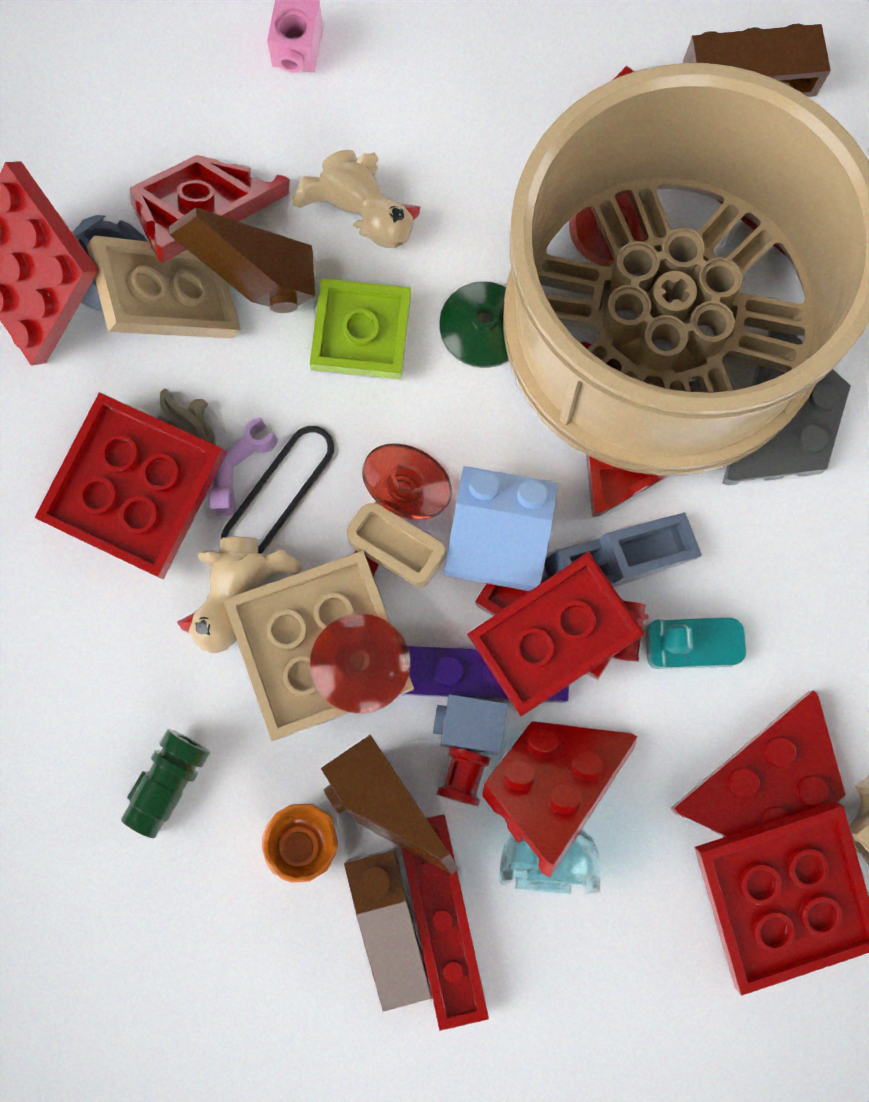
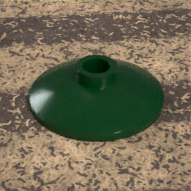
M474 282L457 289L446 300L440 314V335L447 350L459 361L478 368L496 367L509 361L503 331L505 286L493 282ZM488 313L493 317V320L490 323L484 324L478 321L477 315Z

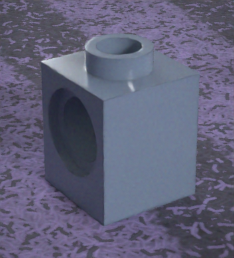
M449 694L447 706L437 704L433 734L442 735L440 746H452L468 751L499 755L501 753L508 704Z

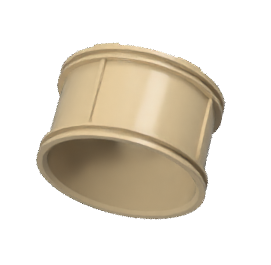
M679 63L647 68L613 79L576 101L553 122L531 152L521 173L514 195L510 226L509 255L511 269L507 279L503 310L505 347L512 372L519 388L540 420L557 437L573 449L611 466L650 475L699 474L730 465L757 451L772 440L792 420L809 398L817 382L822 380L843 359L869 324V160L855 139L837 119L800 91L760 73L733 66L710 63ZM657 189L690 191L722 201L723 204L698 232L690 228L671 230ZM629 194L645 238L644 242L634 240L615 199L616 196ZM591 207L614 262L610 266H600L551 256L547 253V247L571 218L582 210ZM743 216H746L758 225L726 258L715 255L714 248ZM775 243L782 248L799 278L805 297L804 302L801 304L743 294L739 291L743 281L742 274ZM631 274H644V275H642V276H633V275H631ZM541 285L593 297L586 300L549 295L544 293ZM622 309L630 310L637 318L625 320L619 317L616 312ZM698 326H709L713 330L715 337L706 336L699 330ZM744 326L802 336L804 341L798 345L748 332L744 329ZM566 327L593 330L596 341L586 349L571 335ZM664 339L672 345L673 349L670 351L660 350L653 344L652 340ZM724 357L785 372V374L759 385L733 390L722 360ZM607 363H611V364H612L614 367H616L618 370H616V369L612 368L611 366L607 365ZM699 381L703 392H691L689 382Z

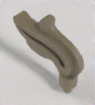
M164 388L160 392V406L170 421H165L161 415L157 419L216 445L213 429L204 416V409L208 407V403L204 399H195L189 404L188 409H185L176 403L172 393Z

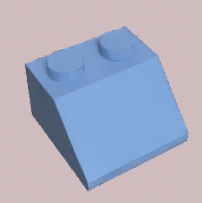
M463 466L443 576L531 591L540 585L553 523L558 482Z

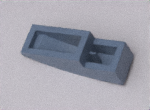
M686 512L609 532L593 541L559 549L545 559L544 566L550 578L587 552H590L612 586L617 587L697 559L702 556Z

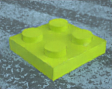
M321 278L309 363L311 370L402 380L411 287Z

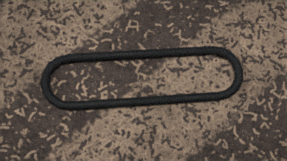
M306 426L294 433L225 525L220 539L227 538L230 530L297 440L306 433L320 434L327 442V453L258 546V553L262 554L331 460L334 453V442L331 435L325 429L318 426Z

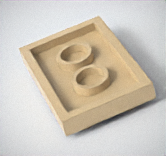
M93 236L86 245L90 259L99 270L95 277V282L108 332L233 338L241 331L228 283L188 250L162 263L157 259L150 243L147 241Z

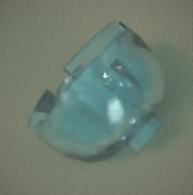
M584 829L581 830L551 878L540 871L538 868L539 858L524 840L518 843L512 834L509 835L503 846L500 860V885L506 886L513 878H516L515 889L571 894V884L585 885L584 894L600 892L601 865L599 851L593 838Z

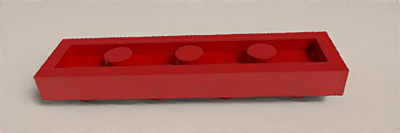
M445 814L427 817L430 825L455 861ZM401 847L439 1031L489 1020L458 872L456 871L451 875Z

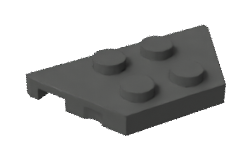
M769 330L767 333V337L798 345L803 343L796 335ZM757 366L752 386L785 374V372ZM832 369L822 380L817 382L804 405L772 440L741 460L727 465L722 484L729 486L737 485L741 481L756 479L769 481L783 479L788 475L808 476L822 474L829 465L851 385Z

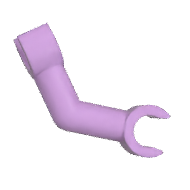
M262 418L251 420L245 427V436L225 450L227 454L214 478V487L211 488L209 495L210 509H216V516L235 514L236 501L233 490V467L255 451L260 453L268 452L277 444L278 439L273 432L262 440L254 439L255 435L266 427Z

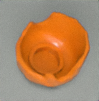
M291 804L276 812L266 824L262 835V852L268 868L274 875L290 883L311 882L325 873L338 849V840L332 817L313 804Z

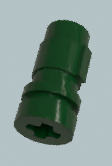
M167 729L159 742V745L162 747L161 751L155 750L152 754L151 760L154 763L149 771H142L127 796L130 804L121 817V822L127 827L153 839L157 837L163 824L169 820L183 795V790L188 781H195L198 776V772L195 769L203 767L211 753L198 742L172 729Z

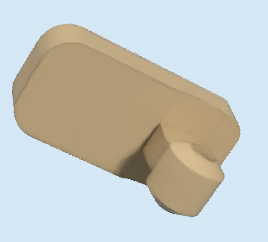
M368 503L362 506L347 527V538L354 550L358 552L364 551L367 558L417 588H423L428 585L446 556L445 547L442 542L376 503Z

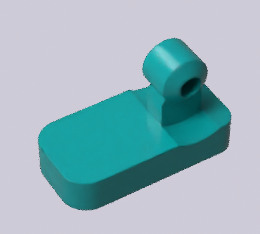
M734 618L657 619L646 627L647 661L654 669L732 667L741 663L746 655L744 627Z

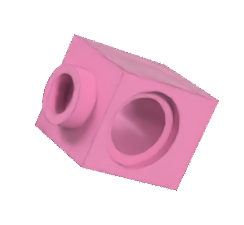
M275 0L267 38L272 67L281 68L292 73L300 71L315 73L323 30L320 0Z

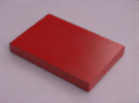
M587 552L467 633V636L520 717L646 635L590 552Z

